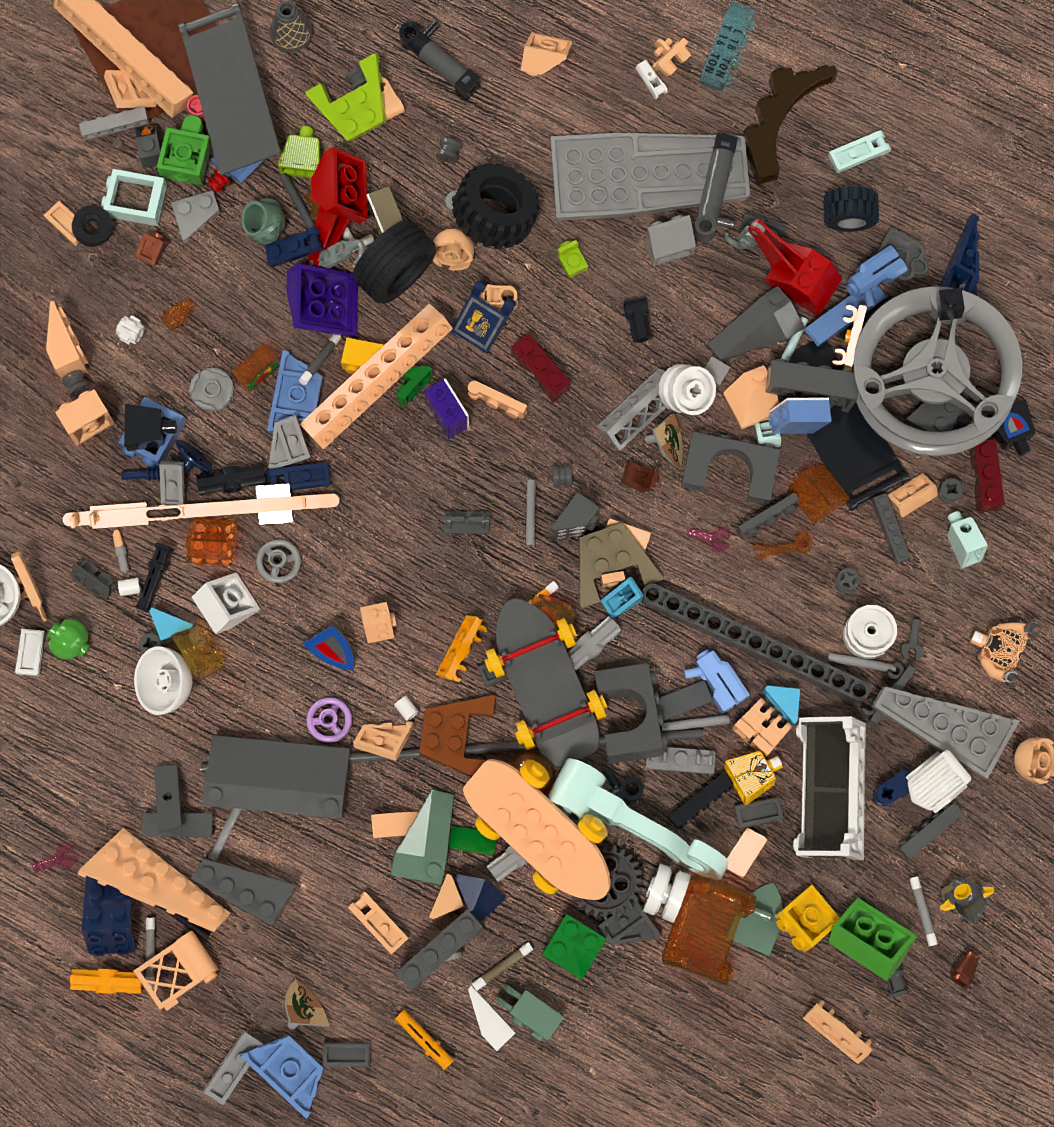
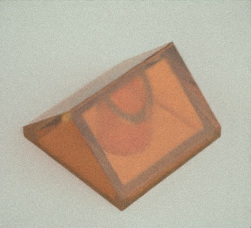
M824 465L804 470L788 489L790 495L794 492L799 498L797 504L813 525L850 500L849 496Z

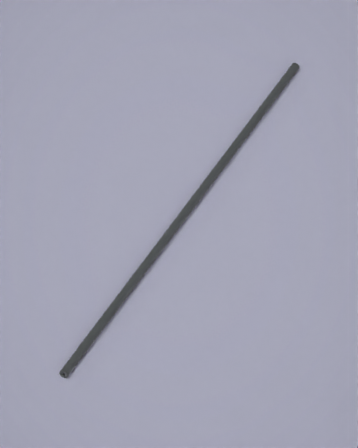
M702 729L661 732V734H665L666 741L703 738ZM599 736L598 746L605 745V736ZM533 741L535 747L530 750H539L538 746L536 745V742ZM519 742L467 745L465 755L527 751L524 743L520 745ZM420 749L402 750L397 759L425 757L420 755ZM369 752L349 754V763L391 760ZM208 763L201 764V773L207 772Z

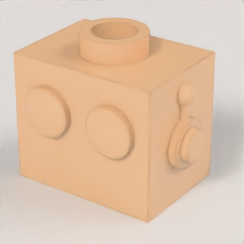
M387 602L360 607L368 643L394 638L392 627L397 625L394 612L389 613Z

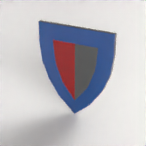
M333 624L303 642V645L311 653L327 664L340 669L354 670L353 650L348 640L341 633L339 626Z

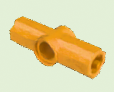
M72 969L70 976V990L96 991V993L117 994V992L138 994L142 993L143 985L134 972H119V970L98 969V971Z

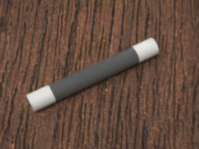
M333 334L300 377L299 382L302 385H306L340 341V335Z

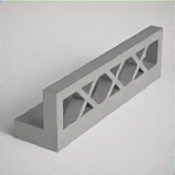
M658 368L596 426L601 434L610 439L617 450L623 449L666 408L659 395V382L666 371ZM652 400H657L656 408L653 411H648L649 403ZM636 415H641L640 423L637 426H632L633 418ZM621 429H624V438L618 442L614 435Z

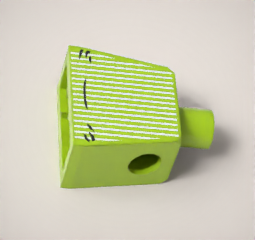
M301 126L299 136H288L278 163L280 174L287 173L290 176L312 178L321 160L320 141L318 138L312 137L313 128Z

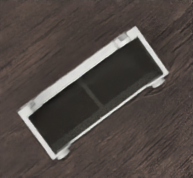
M852 716L799 718V724L796 726V735L803 742L802 829L793 842L796 856L803 858L864 860L866 723Z

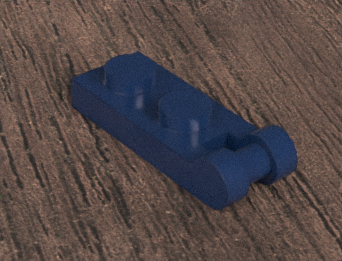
M312 227L305 232L265 245L268 266L273 268L322 251V243L319 242L318 238L320 236L319 228Z
M327 462L266 471V478L269 479L270 485H278V478L284 477L285 483L279 484H289L290 491L331 486Z

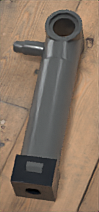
M721 133L716 135L693 230L695 239L701 243L710 242L714 238L717 226L735 228V221L719 217L738 137ZM707 226L710 228V231L704 232L700 227Z

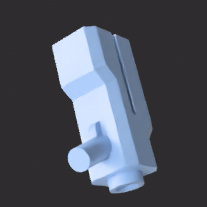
M705 650L696 657L698 659L695 663L697 668L684 670L685 679L700 676L702 680L707 681L713 690L712 699L722 714L750 696L730 664L720 661L714 650L710 653L708 650Z

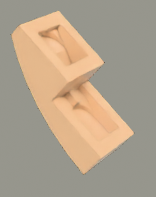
M418 812L371 815L373 838L405 837Z

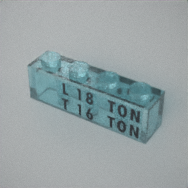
M731 1L701 72L699 84L722 93L725 86H730L734 76L731 71L733 67H738L741 55L738 54L741 49L745 50L749 37H746L748 31H753L757 19H754V9Z

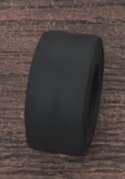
M88 205L76 212L72 221V233L78 242L85 246L96 247L108 240L112 231V220L103 208ZM88 221H95L98 224V230L95 232L88 231L86 228Z

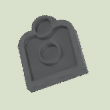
M890 227L876 254L890 245L899 254L893 262L901 258L908 270L897 278L896 281L905 283L912 278H923L928 272V264L923 259L925 256L923 245L895 228Z

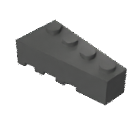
M785 359L772 360L768 366L766 393L786 398H795L796 396H800V398H829L830 408L833 405L841 406V411L849 412L858 399V389L853 370H833L830 366L814 367L805 362L794 364L788 363Z
M207 859L202 860L191 878L272 927H275L298 888L290 883Z

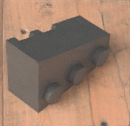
M964 391L961 394V396L967 400L969 395L966 394ZM924 402L904 421V424L923 431H951L962 409L951 402L944 404Z

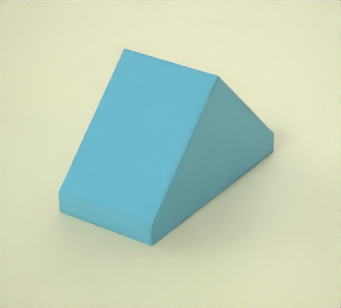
M630 577L600 601L610 617L614 619L641 603L644 595L633 578Z
M151 607L150 609L156 630L164 645L190 635L196 630L191 623Z
M767 686L762 691L787 722L793 726L798 721L800 689Z

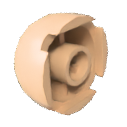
M445 229L434 238L433 242L436 247V254L432 260L440 267H442V264L450 266L448 270L452 271L463 270L470 266L474 256V244L469 235L466 236L459 229Z
M1040 737L1028 738L1020 743L1014 755V765L1016 771L1023 779L1032 783L1044 784L1049 782L1046 780L1050 776L1054 777V747L1052 746L1054 742L1048 738Z

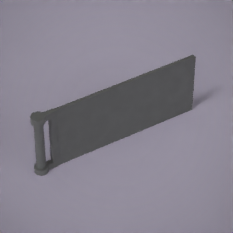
M233 3L229 8L192 22L178 24L219 173L225 175L279 155L281 151L240 3ZM233 15L236 16L234 20L192 36L189 35L190 31Z

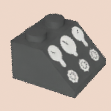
M577 492L551 527L550 538L560 540L584 536L588 531L593 532L599 523L600 515L598 514L600 507Z

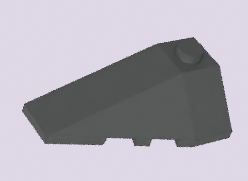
M777 286L760 297L710 341L707 346L720 361L744 355L747 351L756 348H766L767 345L772 343L785 342L802 331L804 325L790 299Z

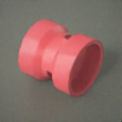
M194 95L187 102L189 115H195L201 119L202 123H205L203 112H201L202 107L199 96Z

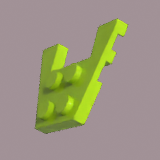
M376 53L359 61L367 83L332 102L325 85L322 83L305 92L306 96L349 142L386 123L384 95L381 92L382 77L381 73H379L378 64L380 59Z

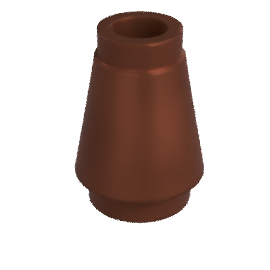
M967 951L951 972V980L961 987L968 988L969 984L973 983L979 956L971 951Z

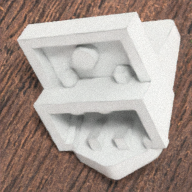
M945 750L942 753L937 751L906 776V779L908 780L911 801L916 805L937 813L968 787L967 784L971 781V776L949 750Z

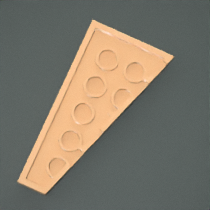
M124 828L79 869L77 874L82 877L87 875L98 880L97 883L106 886V884L119 889L120 893L153 907L154 905L167 909L166 912L172 915L177 913L188 918L189 922L213 932L230 915L229 911Z

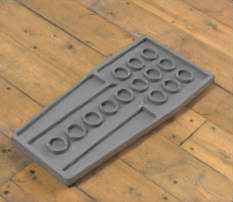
M602 133L551 136L556 221L625 217L699 207L716 135ZM730 135L738 137L723 203L747 200L750 195L746 144L743 136Z

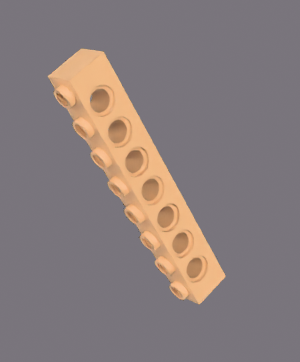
M428 304L304 419L300 426L322 449H325L453 328L440 312L431 304Z

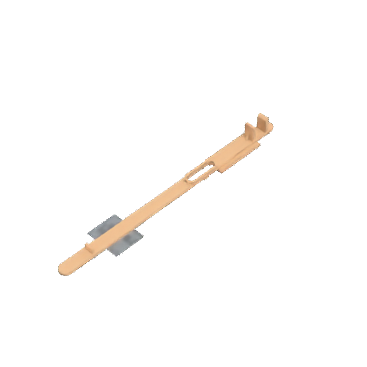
M289 484L256 486L257 499L179 505L162 504L147 507L146 502L90 506V511L66 513L63 516V523L71 526V528H76L80 525H90L92 528L147 525L149 524L148 521L154 520L166 521L168 519L258 513L259 524L293 522L292 510L335 507L339 504V497L334 493L290 496ZM178 508L181 511V514L178 516L152 518L147 516V511L153 509Z

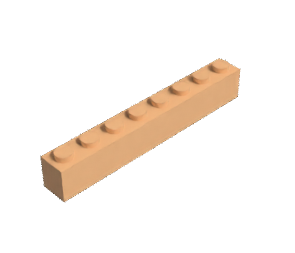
M54 0V8L122 70L142 91L153 99L171 118L187 109V102L193 96L191 88L177 78L173 71L162 64L158 57L147 50L143 43H140L132 36L128 29H125L117 22L116 18L110 15L99 2L95 0Z

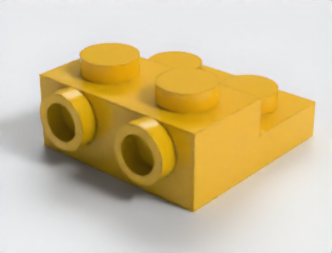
M813 885L809 886L774 916L777 919L776 924L778 928L783 932L787 931L793 938L791 940L793 946L798 950H803L804 953L824 938L840 919Z

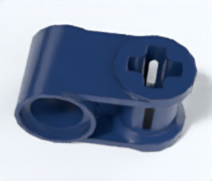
M907 768L889 778L887 782L874 790L873 800L877 805L885 807L909 794L906 776L910 773ZM887 791L889 795L883 799L881 794Z

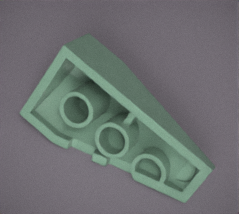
M436 790L430 791L412 826L406 832L401 845L395 851L391 876L430 885L442 884L447 859L453 794Z

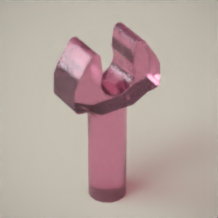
M690 528L688 533L690 538L710 542L713 546V551L721 552L728 548L727 545L718 543L717 539L720 537L729 539L731 536L722 528H718L717 532L713 534Z
M68 846L57 847V853L54 857L32 864L34 873L56 865L62 866L65 870L70 869L77 860L73 858L64 861L63 855L73 851V848Z

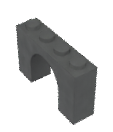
M699 430L693 432L681 488L703 492L710 463L721 455H735L745 461L751 474L746 502L768 506L771 501L780 450L775 449L776 447L770 444L760 446L755 445L750 440H741L740 442L732 440L730 436L726 435L712 436L707 431Z
M649 663L594 671L598 697L602 695L604 700L630 697L640 702L647 713L643 723L636 729L605 734L608 763L663 756V748H667L665 734L660 732V727L663 726L662 713H657L656 705H660L658 691L653 692L652 684H656L654 670L650 671Z
M467 909L400 968L396 974L414 993L448 958L483 931L482 925Z

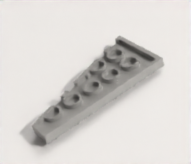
M882 687L871 706L941 752L949 750L961 765L983 779H988L1020 720L914 695L889 687Z

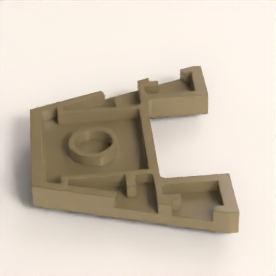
M618 523L579 537L580 608L601 602L594 584V579L601 577V575L636 564L643 586L663 580L661 573L623 523Z

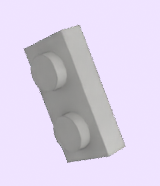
M161 461L159 464L161 505L185 504L184 462Z

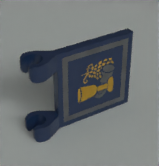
M480 280L475 283L451 332L483 352L489 353L517 303L513 299L506 300L500 311L480 298L487 287V284Z

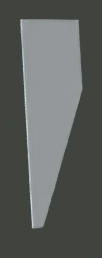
M470 986L468 991L481 1035L498 1051L515 1032L480 994Z

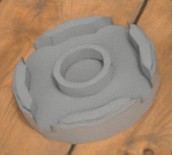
M207 368L202 372H198L191 380L189 389L191 398L196 406L204 411H220L227 407L233 399V382L229 375L221 369Z

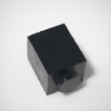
M962 288L939 290L936 299L939 321L962 318L965 310Z

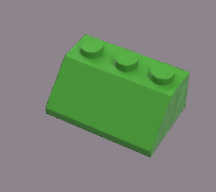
M857 898L834 924L828 943L888 981L902 963L917 935L860 898Z

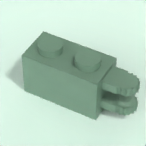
M506 984L504 989L509 995L518 999L517 1003L512 1007L503 998L497 997L495 1001L510 1011L509 1014L513 1016L512 1022L521 1028L524 1025L532 1030L530 1035L540 1042L543 1039L548 1041L564 1017L527 990L521 995Z

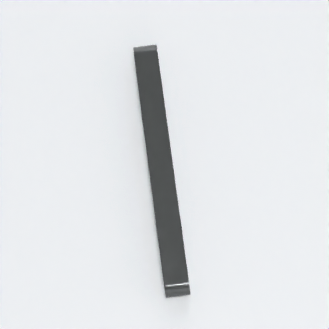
M649 584L643 589L642 603L646 607L851 703L859 704L870 694V687L865 681L656 584ZM653 591L658 595V599L651 601L646 597V593ZM675 601L678 604V609L670 610L666 603ZM694 610L698 613L699 618L692 620L687 616V612ZM716 620L719 623V628L711 629L708 626V621ZM731 629L737 630L740 638L732 639L728 631ZM757 639L760 642V648H752L749 645V640ZM770 649H778L781 657L773 658L770 655ZM792 658L799 659L801 667L794 668L790 660ZM819 668L822 672V677H814L811 669ZM832 678H840L843 686L835 687L832 683ZM860 687L863 690V697L855 696L853 688Z

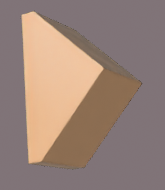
M449 874L446 875L429 916L432 920L464 908L454 880Z

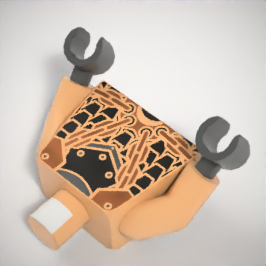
M1038 622L998 624L993 626L987 635L976 630L974 631L970 643L981 647L977 658L981 661V666L989 677L1001 682H1007L1011 688L1016 687L1015 683L1011 680L1014 678L1021 680L1015 668L1029 638L1026 634L1029 633L1035 638L1039 637L1040 634L1038 632H1032L1035 627H1042Z

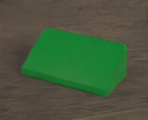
M452 826L448 848L494 856L497 840L486 838L479 830Z

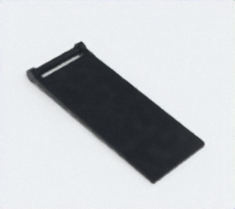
M814 341L804 345L793 352L789 363L794 364L805 362L814 367L830 366L833 370L839 371L844 369L842 365L833 364V360H839L828 341L820 346H817ZM856 402L849 412L841 411V406L833 405L830 408L832 422L814 433H806L845 499L850 511L857 509L858 505L890 488L910 481L908 473L903 469L888 442L870 427L862 416ZM893 470L897 472L895 477L854 498L850 494L854 490Z

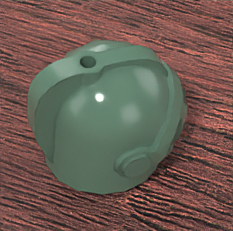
M264 198L258 201H251L243 209V230L260 244H270L276 241L285 227L284 213L280 204L274 199Z

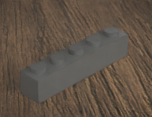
M887 493L873 497L871 502L895 565L909 561L911 557Z
M955 803L945 805L942 808L943 812L940 814L937 812L931 817L933 820L930 823L928 821L925 822L919 832L916 830L910 835L911 839L908 841L905 839L899 844L901 847L898 850L906 860L911 859L963 815V812Z

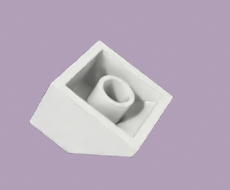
M237 572L205 583L192 596V599L215 634L233 628L260 610Z

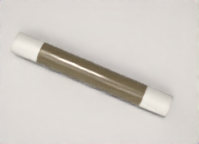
M527 942L471 984L478 991L533 950L532 946Z

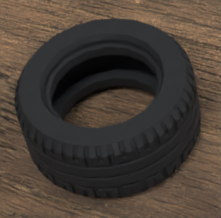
M400 221L382 233L362 254L353 271L354 281L376 303L385 304L391 302L410 288L431 264L436 254L435 243L413 221Z

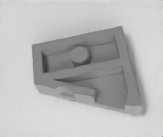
M213 190L171 202L183 243L190 240L189 237L197 230L200 231L204 228L209 220L214 219L220 213Z
M296 414L275 421L269 470L310 458V453Z

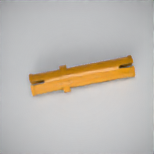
M403 1010L395 1018V1021L426 1051L424 1054L427 1057L431 1056L443 1070H446L453 1063L454 1059L440 1046L441 1043L438 1040L435 1041L406 1010Z

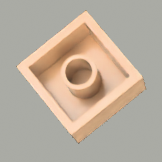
M95 389L83 392L73 402L62 404L59 410L55 412L76 446L115 424Z

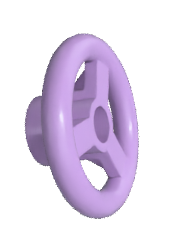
M330 697L320 699L308 711L307 727L312 736L317 740L327 743L336 742L345 737L351 728L352 715L350 709L339 699ZM332 704L330 709L323 710L318 718H314L315 712L321 706ZM339 708L345 715V724L342 730L336 724L338 721L336 713ZM327 716L333 717V721L331 723L325 722V718ZM314 725L331 728L335 735H323L316 730Z

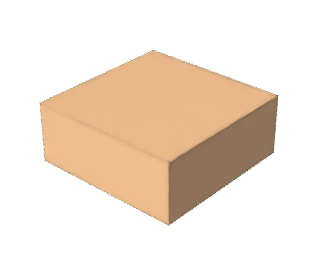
M624 571L601 575L602 588L622 584L625 581Z

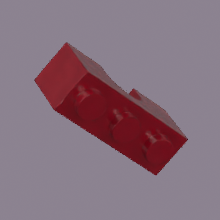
M529 333L511 346V355L524 370L528 369L535 376L540 389L552 403L570 390L571 382Z
M996 439L985 440L981 444L969 449L971 469H975L977 476V486L974 490L977 512L999 511L1005 504Z

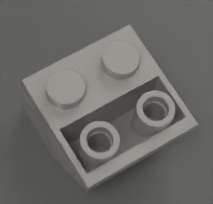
M678 215L664 223L658 221L647 228L645 245L653 266L694 254L696 244L690 215L684 217L683 215Z

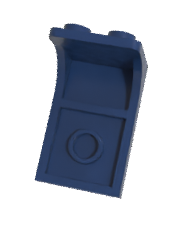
M86 875L81 931L88 953L95 956H103L105 954L117 953L125 955L135 952L132 932L133 898L120 893L119 889L108 884L103 886L97 883L98 880Z

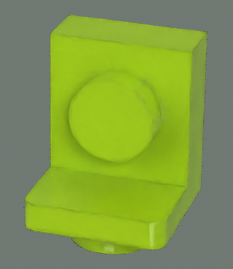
M577 240L572 242L566 241L557 249V258L568 278L588 269V264L578 248Z

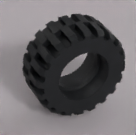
M493 163L484 164V167L479 165L474 167L473 170H469L462 179L452 203L453 216L456 218L455 221L458 227H462V232L466 236L469 235L473 242H480L483 244L482 246L487 248L493 246L494 249H502L503 246L505 249L510 248L514 244L518 245L523 242L532 229L540 209L538 193L536 189L533 190L534 186L531 181H527L524 174L521 172L517 173L512 167L507 168L504 167V164L499 163L493 165ZM488 198L502 203L511 214H501L491 210L484 204L482 199Z

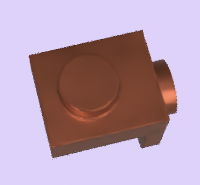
M627 462L621 483L642 493L653 491L659 481V470L655 468L649 470L636 463Z

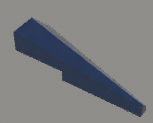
M972 214L968 217L939 287L962 288L963 291L977 296V284L979 283V252H977V241L979 240L977 222L979 217Z

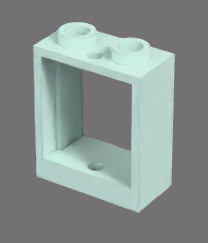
M113 169L112 175L107 178V196H103L101 207L111 218L158 226L167 189L165 179ZM119 181L153 187L147 212L113 206Z

